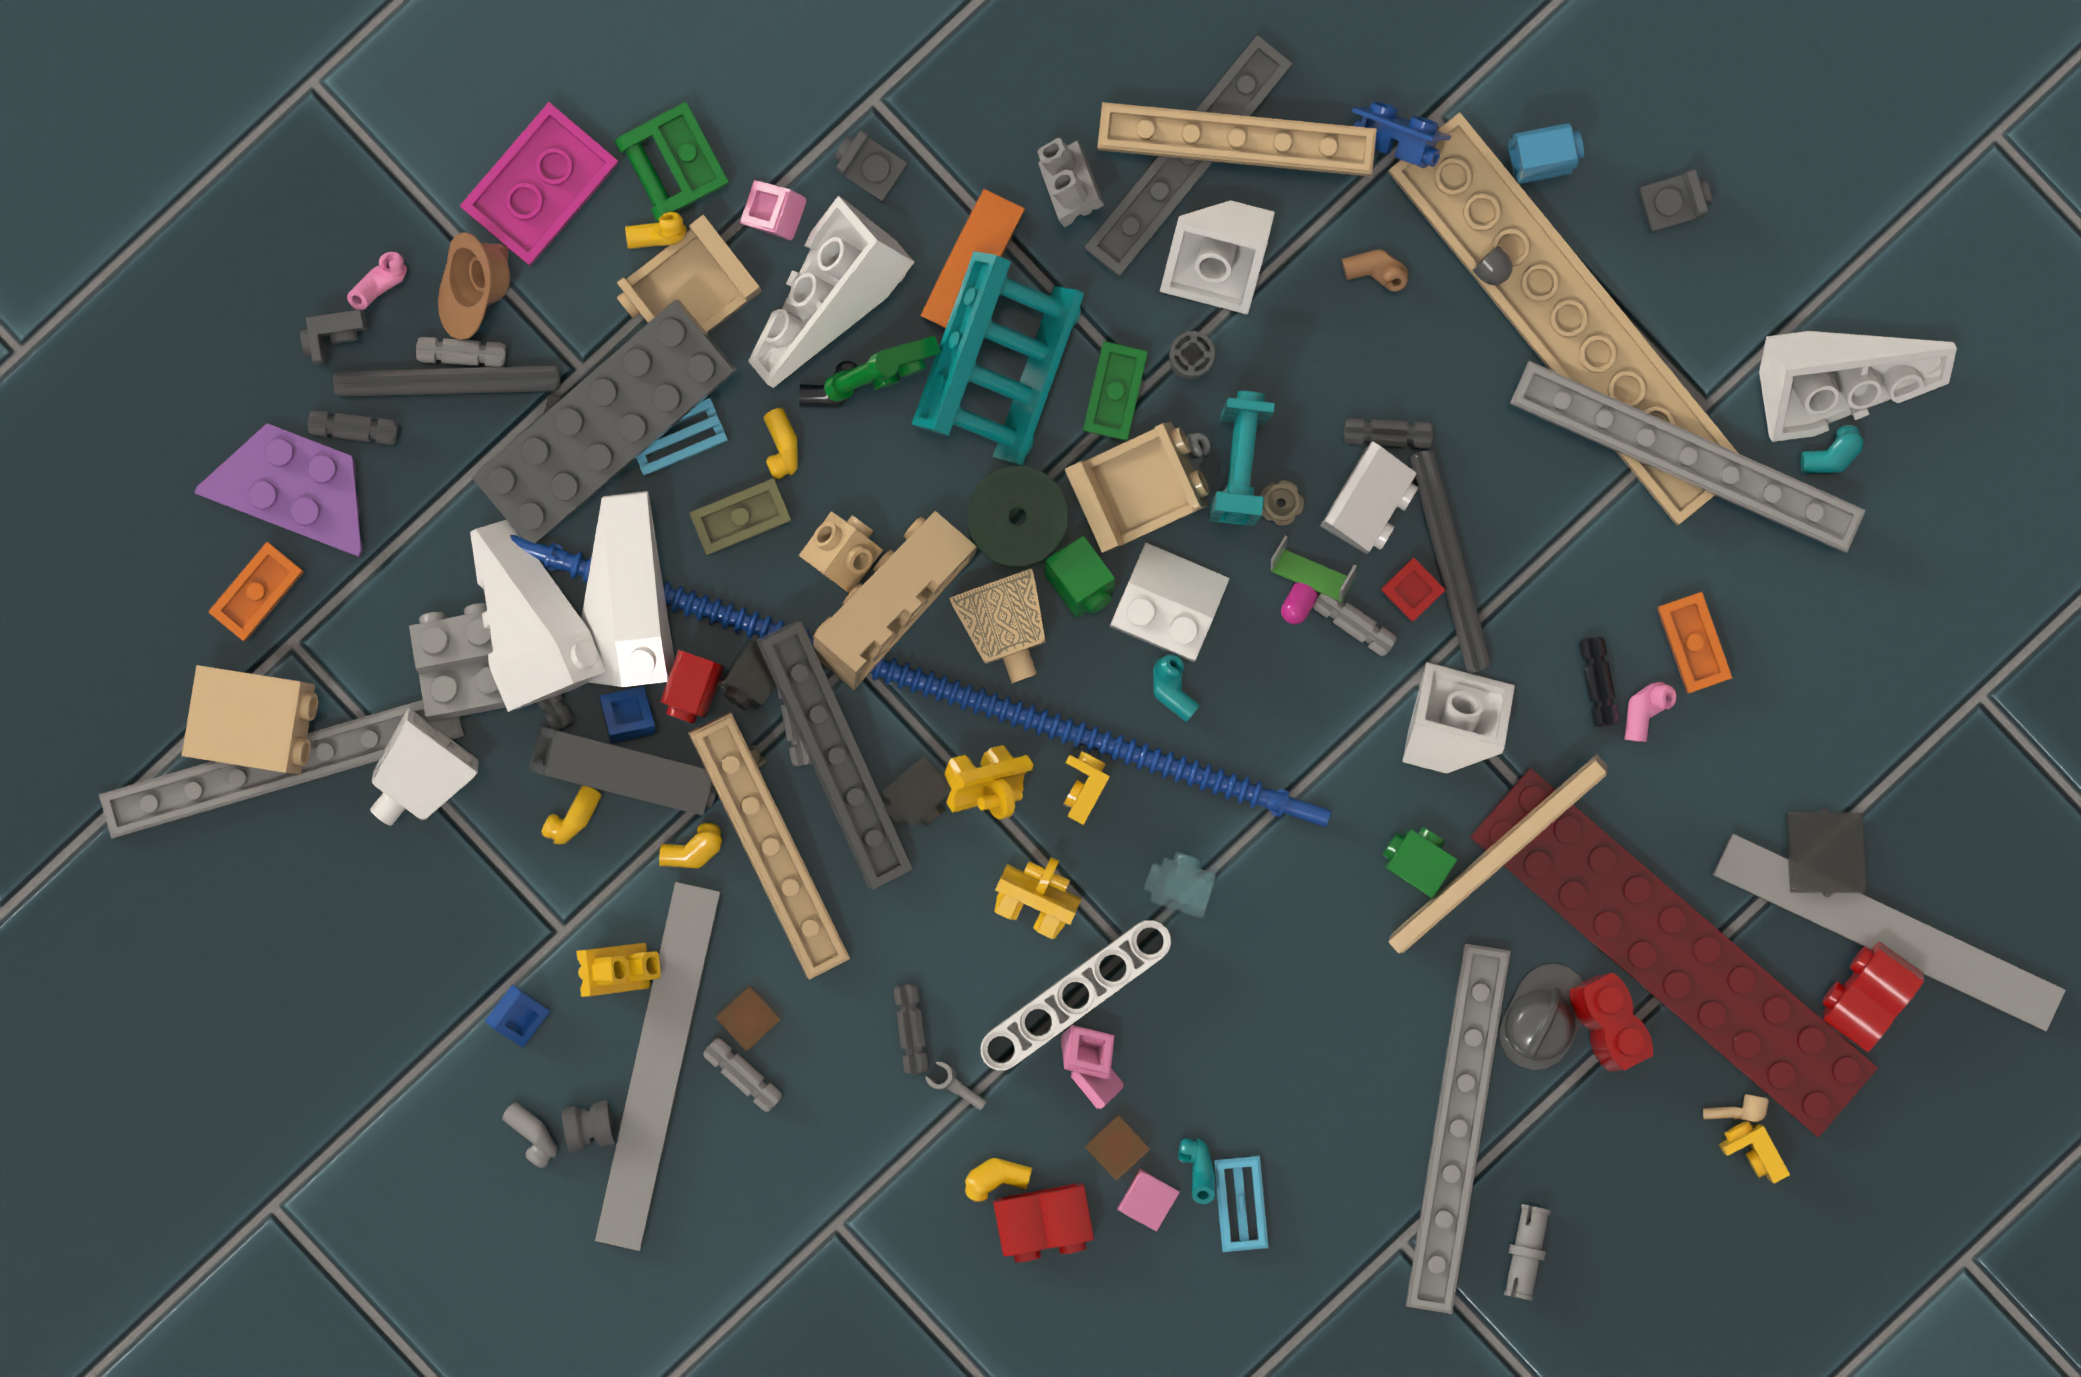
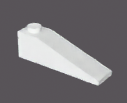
M840 196L835 199L811 231L804 245L810 249L799 273L792 270L786 282V285L791 287L789 295L782 309H777L771 313L748 361L766 384L773 388L883 302L897 284L903 280L907 271L914 264V260L894 238Z
M1816 331L1766 336L1759 374L1769 437L1772 442L1817 436L1829 431L1828 424L1852 415L1854 420L1869 415L1868 408L1890 399L1896 403H1901L1947 385L1950 381L1957 347L1954 342Z
M648 491L603 496L601 499L581 619L591 633L607 672L589 681V683L627 687L667 682L675 661Z
M503 520L471 531L477 583L484 589L487 611L482 613L484 628L490 629L493 652L488 654L489 666L507 711L510 712L572 691L606 673V668L589 629L541 562L511 540L510 535L520 536L507 520Z

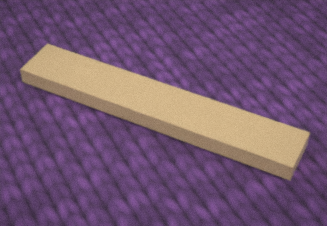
M1102 102L1097 148L1100 151L1372 177L1377 129Z
M728 712L688 732L806 977L810 980L849 960L850 957L732 713Z
M1597 754L1398 927L1390 935L1388 941L1398 953L1403 954L1607 775L1606 763Z

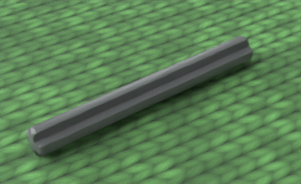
M555 365L337 371L333 376L334 394L339 397L557 391L561 385L560 369Z
M1432 450L1415 453L1410 457L1412 470L1417 473L1415 481L1465 667L1470 673L1485 670L1490 667L1491 661L1435 453Z

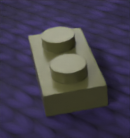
M774 478L689 513L707 556L792 522Z

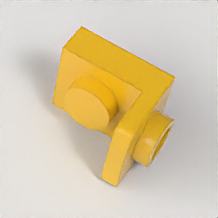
M1081 751L1078 759L1069 755L1065 763L1089 777L1085 784L1076 780L1064 804L1071 808L1067 817L1084 825L1110 776L1102 772L1106 765L1105 763Z
M1745 1121L1724 1133L1727 1140L1720 1143L1719 1147L1727 1156L1750 1145L1752 1150L1745 1155L1758 1178L1766 1175L1769 1181L1776 1183L1790 1175L1765 1127L1760 1123L1751 1126L1749 1121Z

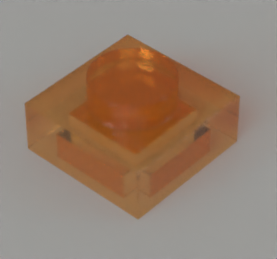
M751 986L716 1017L746 1051L781 1020Z
M1119 1115L1085 1145V1148L1116 1181L1150 1150Z

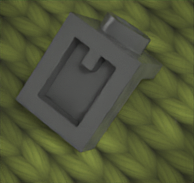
M862 130L859 131L855 139L848 135L834 156L839 161L836 166V171L839 175L884 203L908 166L907 162L870 139L869 135Z
M1695 169L1674 178L1640 187L1637 190L1650 233L1701 219L1708 214L1707 205L1712 204L1709 185L1705 178L1698 179Z
M359 309L306 317L307 329L300 330L304 356H311L312 362L315 365H327L324 338L330 337L331 344L357 341L358 332L369 331L366 312Z

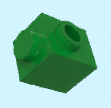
M1084 536L1046 559L1045 577L1075 618H1078L1087 611L1089 614H1095L1111 602V596L1114 595L1115 578Z
M1424 827L1418 833L1408 829L1404 836L1396 832L1382 853L1388 859L1383 868L1429 898L1434 897L1458 859L1442 850L1441 848L1445 841Z

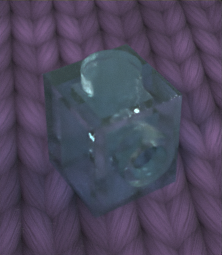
M1175 852L1173 860L1163 857L1161 866L1152 863L1144 890L1152 892L1149 899L1150 902L1203 919L1217 875L1199 869L1200 859Z

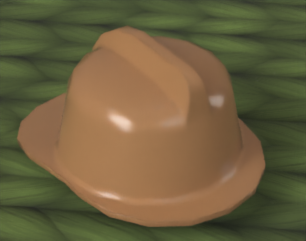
M467 232L457 234L451 241L438 296L439 317L444 329L451 337L463 340L473 336L482 323L487 306L501 300L508 292L510 285L509 250L505 245L480 242L474 235Z

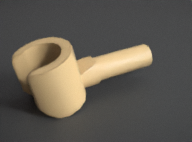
M1745 1094L1742 1108L1734 1106L1703 1108L1704 1120L1734 1118L1758 1122L1766 1117L1769 1100L1764 1097Z

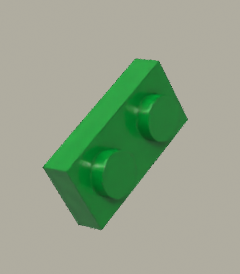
M1103 341L1083 432L1127 442L1148 351Z

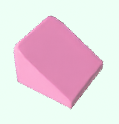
M754 180L739 223L787 240H793L806 205V198L790 189Z
M1071 1025L1061 1037L1064 1069L1109 1079L1114 1035Z
M1112 1068L1109 1079L1071 1071V1078L1097 1109L1103 1108L1124 1086Z
M1140 1168L1119 1203L1117 1210L1157 1232L1180 1191Z

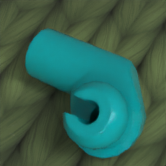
M1843 425L1837 429L1836 440L1828 450L1802 451V474L1839 473L1844 471L1862 452L1864 440L1860 436V430L1853 425Z
M1167 654L1157 660L1153 668L1154 696L1182 720L1187 722L1200 705L1182 691V671L1184 670L1182 659L1177 655Z
M1184 1138L1179 1144L1178 1159L1182 1163H1192V1198L1199 1204L1210 1203L1215 1196V1173L1209 1147L1199 1138L1196 1141Z

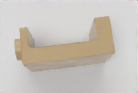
M702 215L689 225L690 230L686 232L684 239L680 243L669 245L627 279L623 277L617 282L623 293L616 298L633 319L641 314L649 323L674 300H680L708 334L762 292L759 285L706 217Z
M1172 422L1162 423L1156 426L1155 429L1089 460L1080 461L1065 468V472L1102 553L1112 551L1209 506L1205 497L1210 494L1207 481L1199 469L1193 470L1186 455L1191 452L1188 439L1180 427L1174 428Z
M196 665L182 756L300 775L302 766L307 764L310 757L311 743L307 739L309 722L315 718L318 709V696L314 693L315 684Z

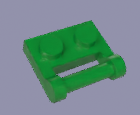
M687 102L625 133L614 141L620 153H626L654 206L651 212L657 222H659V218L663 214L668 212L678 213L682 209L730 185ZM651 138H654L682 191L672 197H669L642 146L644 142Z
M932 336L881 350L872 355L864 364L828 377L824 384L827 396L835 402H841L851 397L854 390L861 386L873 383L874 389L880 390L901 382L900 377H907L927 369L924 361L941 353L936 337Z

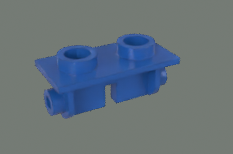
M1372 101L1371 106L1354 107L1352 109L1353 113L1363 116L1362 121L1357 120L1355 122V127L1377 129L1375 150L1390 154L1394 139L1399 140L1394 157L1421 168H1426L1427 166L1434 167L1440 158V150L1435 148L1437 141L1451 139V135L1437 130V122L1419 116H1412L1411 120L1397 115L1398 108L1383 102Z

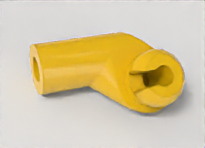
M668 212L659 218V223L625 226L628 249L680 243L687 231L686 226L683 224L682 216L675 212Z
M776 408L766 413L763 417L779 451L778 454L769 456L766 459V463L773 478L781 479L787 474L791 477L798 469V439L784 409Z
M582 785L565 819H561L556 814L549 815L541 830L542 835L554 840L553 844H566L587 826L602 797L601 794L591 787Z
M705 822L697 827L698 833L686 845L661 843L659 866L695 869L704 866L720 851L723 842L720 827L715 823Z
M1000 1158L988 1159L969 1172L965 1179V1193L969 1199L981 1202L988 1198L989 1192L1003 1183L1026 1190L1032 1167Z

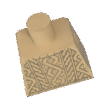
M1032 568L949 598L956 614L985 664L1003 659L1011 683L1037 675L1029 649L1042 645L1046 641Z

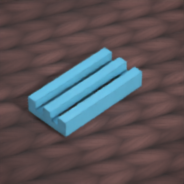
M710 398L700 402L677 423L703 412L707 413L708 419L658 439L636 458L644 477L729 441ZM713 427L715 436L651 463L648 462L646 455Z
M1260 1156L1214 1159L1222 1252L1268 1248ZM1242 1167H1251L1258 1236V1239L1249 1240ZM1233 1168L1240 1240L1232 1242L1224 1169Z

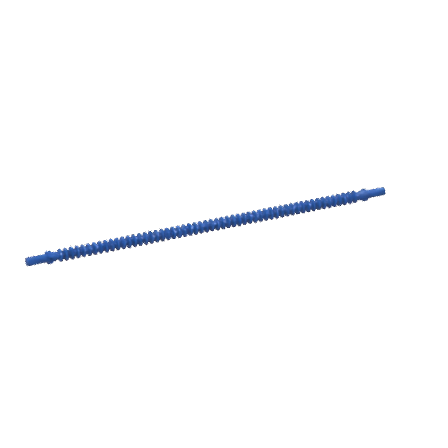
M510 535L514 543L543 563L546 570H564L571 573L572 579H575L577 575H581L583 582H588L592 556L588 560L583 558V552H578L577 555L563 550L561 545L553 542L551 546H547L538 542L532 543L517 535ZM670 581L663 585L666 605L671 606V612L673 613L681 609L684 611L685 617L692 613L696 615L697 621L707 618L711 626L715 622H719L723 630L731 626L734 628L735 634L743 630L747 632V638H751L754 634L758 635L760 639L784 627L785 622L782 619L778 623H774L770 615L766 619H762L759 617L758 611L750 615L747 613L746 607H742L739 611L734 609V603L723 606L720 598L716 599L715 602L709 601L708 594L700 598L696 596V590H692L689 594L684 592L683 586H679L678 589L671 588L672 584ZM805 628L808 637L813 645L814 639L812 638V635L809 634L810 630L808 628ZM884 657L870 672L874 681L879 677L885 679L886 685L894 681L898 683V689H902L904 685L910 687L912 694L916 690H921L924 698H927L929 694L935 695L936 702H940L944 698L948 700V706H952L955 702L961 704V710H965L966 707L973 708L974 715H977L979 711L985 712L987 719L995 715L998 717L999 723H1003L1005 719L1009 720L1013 728L1017 724H1021L1025 732L1033 728L1036 730L1037 736L1045 732L1049 734V740H1053L1055 736L1061 738L1063 745L1067 741H1072L1075 749H1078L1080 745L1086 746L1087 753L1095 749L1099 751V757H1103L1106 753L1111 755L1112 761H1116L1117 758L1124 759L1125 766H1128L1130 762L1136 763L1138 770L1146 766L1149 768L1150 774H1154L1156 770L1160 771L1164 779L1168 775H1172L1176 783L1184 779L1187 781L1188 787L1196 783L1200 785V791H1204L1206 787L1212 789L1214 796L1218 792H1223L1226 800H1229L1231 796L1237 797L1238 804H1242L1246 800L1250 802L1251 808H1254L1257 804L1270 810L1272 815L1278 817L1286 814L1326 828L1332 810L1290 797V791L1284 789L1276 791L1264 788L1261 781L1253 785L1250 783L1249 777H1245L1243 781L1239 780L1235 772L1231 776H1227L1223 768L1215 772L1212 770L1211 764L1203 768L1199 766V760H1195L1193 764L1187 762L1185 755L1181 759H1176L1173 751H1170L1168 755L1162 754L1161 747H1157L1153 751L1149 749L1148 743H1145L1143 747L1136 745L1137 740L1134 738L1130 742L1124 741L1123 734H1120L1118 738H1114L1111 736L1112 732L1110 730L1102 734L1099 732L1098 726L1088 729L1084 721L1080 725H1076L1072 717L1064 721L1061 719L1060 713L1052 717L1048 715V709H1044L1042 713L1036 711L1034 704L1030 708H1025L1022 700H1019L1017 704L1011 703L1010 696H1006L1002 700L998 698L997 692H994L992 696L985 694L986 689L983 687L979 691L973 690L972 683H969L967 687L961 686L959 679L951 683L948 681L947 675L937 678L933 670L929 674H925L921 666L913 670L910 668L909 662L901 666L897 664V658H893L890 662L885 660Z

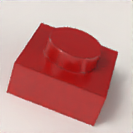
M1413 557L1380 591L1412 623L1445 589Z

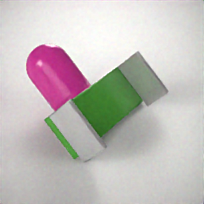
M1285 535L1271 558L1270 571L1296 582L1281 607L1283 619L1289 624L1295 625L1302 623L1307 618L1318 598L1317 592L1342 602L1354 582L1357 566L1353 565L1348 576L1290 552L1286 550L1288 536Z

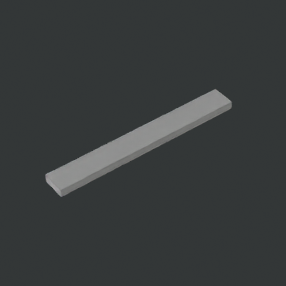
M1531 361L1527 363L1509 403L1844 553L1848 552L1866 511Z
M423 700L308 733L307 739L311 743L310 757L307 764L302 766L300 775L212 761L99 794L111 839L377 762L409 708L427 721ZM460 716L429 722L452 740L465 736Z
M1735 834L1730 835L1712 873L1713 876L1857 944L1867 946L1869 949H1872L1880 941L1922 971L1924 975L2043 1031L2048 1030L2066 991L2057 985Z
M675 882L659 952L661 976L660 979H653L595 1241L637 1251L641 1250L720 899V891Z
M1466 943L1463 946L1406 1299L1407 1307L1452 1314L1511 952L1509 950Z

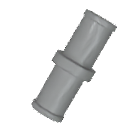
M1522 1204L1515 1245L1510 1244L1508 1253L1513 1255L1506 1290H1504L1503 1295L1533 1301L1540 1260L1544 1261L1546 1252L1542 1251L1551 1210Z

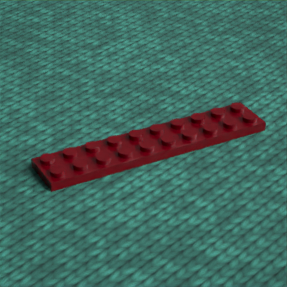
M1528 768L1469 838L1486 851L1556 789L1534 770ZM1574 805L1568 808L1503 865L1513 876L1816 1137H1820L1878 1069L1877 1066Z

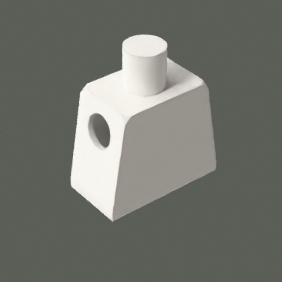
M409 708L402 717L373 771L372 783L383 793L370 810L380 821L389 826L394 824L405 809L419 819L425 820L474 778L478 773L479 759Z

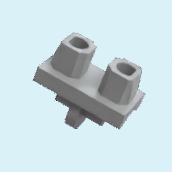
M1057 138L1039 148L1037 153L1040 162L1038 164L1058 220L1064 227L1072 224L1078 215H1089L1092 210L1104 206L1085 151L1078 141L1067 146L1061 138Z

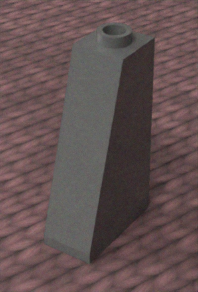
M543 726L539 727L528 769L544 776L702 816L704 815L705 807L710 808L717 792L705 768Z

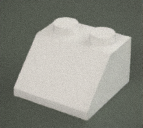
M1372 441L1364 451L1320 527L1365 554H1368L1373 546L1381 550L1395 527L1388 523L1396 507L1405 510L1418 489L1417 486L1411 483L1417 473Z
M1145 543L1110 627L1194 663L1230 578L1149 543Z

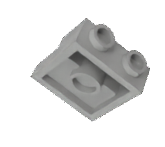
M486 603L467 606L464 609V615L447 618L443 612L427 613L419 617V624L409 625L415 668L419 674L425 717L428 722L506 708L489 666L488 654L493 652L490 629L484 628L482 613L487 611Z

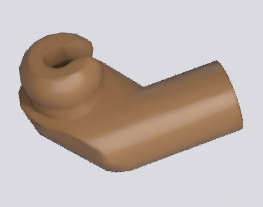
M1377 249L1341 259L1347 281L1370 275L1389 291L1393 292L1403 290L1408 283V270L1406 266L1385 250Z

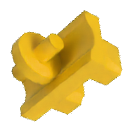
M1004 745L990 748L985 752L980 762L982 767L976 768L966 755L954 757L949 761L944 776L951 787L946 804L952 813L978 806L982 811L989 809L991 814L999 820L1011 817L1014 813L1015 802L1023 798L1024 775L1027 771H1031L1034 766L1028 755L1014 758Z
M1051 857L1046 868L1029 861L1025 870L1022 871L1007 864L995 889L999 893L994 911L1007 919L1017 920L1023 905L1026 904L1041 911L1033 928L1038 933L1050 939H1055L1065 924H1071L1082 898L1066 891L1070 880L1054 873L1059 860Z
M646 943L576 951L577 960L581 965L578 974L583 980L580 988L581 997L651 988L650 980L660 979L661 976L659 954L657 951L647 952Z

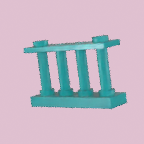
M974 251L939 346L941 353L935 357L911 424L927 431L948 436L952 426H958L997 442L993 458L1023 466L1025 457L1033 447L1034 432L1070 332L1080 317V305L1084 293L1075 289L1054 286L1051 296L1009 279L1007 272L1011 261L997 255ZM1000 295L1044 313L1035 339L992 321L991 317ZM986 338L1029 356L1020 382L976 364V358L983 339ZM968 382L1013 399L1004 425L961 408L960 403Z
M1237 391V399L1227 398L1222 409L1220 422L1234 423L1229 473L1225 490L1223 492L1217 491L1210 503L1208 521L1254 526L1262 516L1264 497L1254 496L1255 488L1250 487L1257 426L1266 427L1274 413L1275 403L1265 402V394Z

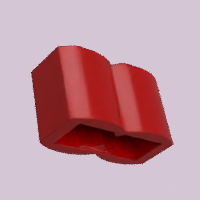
M678 650L660 701L668 705L666 714L695 724L697 716L707 718L725 666Z
M1880 941L1872 949L1864 946L1849 967L1854 971L1852 976L1844 985L1837 981L1822 1000V1004L1826 1006L1823 1020L1867 1052L1879 1041L1896 1016L1906 1007L1924 982V973Z
M1616 974L1597 975L1570 989L1572 1009L1581 1024L1590 1030V1044L1593 1053L1605 1069L1610 1072L1626 1070L1653 1056L1651 1036L1642 1021L1633 1015V1003L1629 990Z
M1084 1182L995 1198L993 1201L1003 1257L1013 1255L1015 1263L1041 1258L1040 1250L1058 1247L1060 1254L1080 1252L1087 1249L1086 1242L1094 1240Z

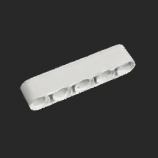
M1144 920L1134 925L990 1030L984 1036L981 1044L983 1061L990 1068L998 1071L1008 1070L1021 1062L1161 960L1168 953L1171 945V937L1167 928L1154 920ZM1152 927L1158 929L1163 937L1161 948L1153 954L1142 952L1137 946L1138 934L1145 928ZM1108 955L1120 956L1126 963L1124 975L1116 981L1105 979L1099 971L1101 961ZM1071 982L1083 983L1089 991L1087 1002L1079 1008L1068 1006L1062 998L1063 989ZM1034 1009L1045 1010L1052 1019L1050 1029L1042 1035L1031 1033L1025 1025L1027 1014ZM997 1036L1009 1038L1015 1046L1013 1056L1005 1062L994 1060L988 1052L989 1042Z

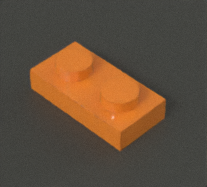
M266 542L208 612L242 641L246 642L305 571L270 542Z
M1702 592L1656 607L1687 694L1732 679Z

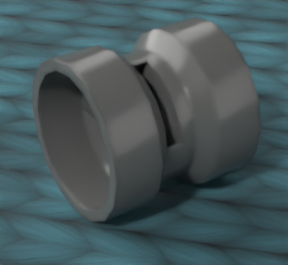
M1184 332L1177 336L1171 345L1168 356L1169 365L1173 372L1182 379H1200L1212 368L1215 359V347L1210 338L1201 332Z
M608 1100L594 1102L589 1111L578 1106L562 1108L563 1129L569 1153L583 1151L587 1145L592 1144V1141H595L600 1147L616 1144L613 1116Z

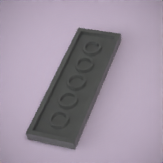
M674 300L478 471L472 479L521 538L532 543H539L732 376L737 369L681 301Z

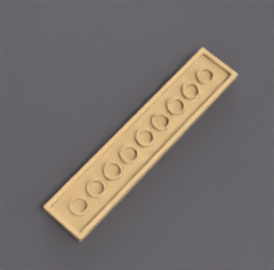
M1460 112L1438 129V131L1451 135V139L1437 141L1435 148L1440 150V158L1434 167L1427 166L1426 168H1421L1400 160L1388 170L1390 176L1549 370L1738 453ZM1499 245L1512 261V273L1505 282L1499 285H1489L1482 281L1472 269L1492 249ZM1617 452L1676 526L1715 496Z

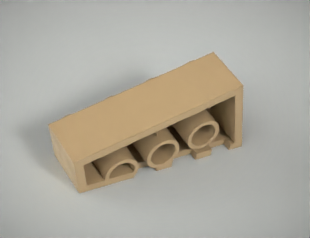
M936 511L927 520L920 516L909 527L903 536L906 541L896 552L889 550L879 560L873 569L875 573L863 585L859 583L846 597L843 606L832 617H828L812 636L814 639L813 648L819 661L853 690L859 686L975 557L977 546Z

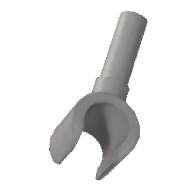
M936 1062V1064L947 1070L948 1078L943 1084H937L935 1080L926 1076L927 1083L938 1090L948 1089L981 1110L987 1101L963 1085L956 1078L955 1070L951 1065L944 1062Z

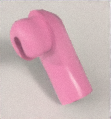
M396 252L384 253L379 259V265L371 269L348 293L347 299L350 305L357 310H364L379 295L401 283L407 272L403 257Z
M1663 682L1651 683L1630 698L1624 740L1647 742L1649 719L1664 709L1672 708L1676 703L1677 694L1672 686L1666 685Z

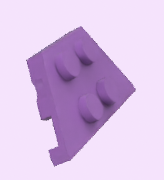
M268 423L265 424L200 483L194 492L197 495L358 557L362 556L363 543L360 536L359 498L356 493L355 457Z

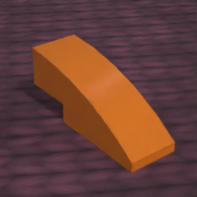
M985 188L983 189L920 316L946 328L973 252L1003 257L1025 211L1024 207Z

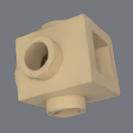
M831 511L798 556L850 593L871 569L883 549L869 539L874 531L852 515L846 522Z

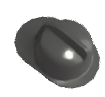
M1556 963L1540 965L1528 972L1519 984L1503 1016L1499 1029L1501 1047L1507 1057L1518 1066L1530 1070L1547 1069L1560 1062L1571 1047L1581 1022L1572 1009L1570 989L1583 983L1580 975L1571 968Z

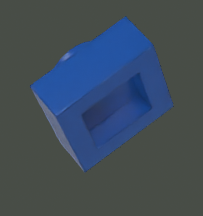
M644 686L599 696L610 744L655 734V724Z
M512 984L485 1022L495 1031L519 1046L524 1047L550 1013V1010L540 1001Z

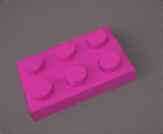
M548 102L460 204V207L531 267L620 163Z

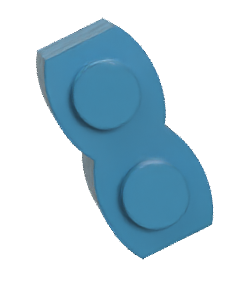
M1570 123L1514 133L1513 138L1508 142L1513 176L1518 184L1572 174L1573 169L1577 168L1579 164V158H1584L1581 133L1579 130L1572 131Z

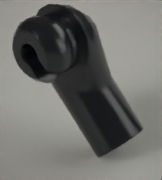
M852 361L840 362L836 366L834 374L858 367V365ZM800 384V407L839 408L851 398L835 402L827 396L824 385Z

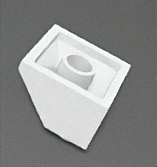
M1230 200L1179 216L1159 292L1248 315L1275 212Z
M1426 662L1408 729L1402 762L1447 774L1502 754L1505 747L1515 685Z

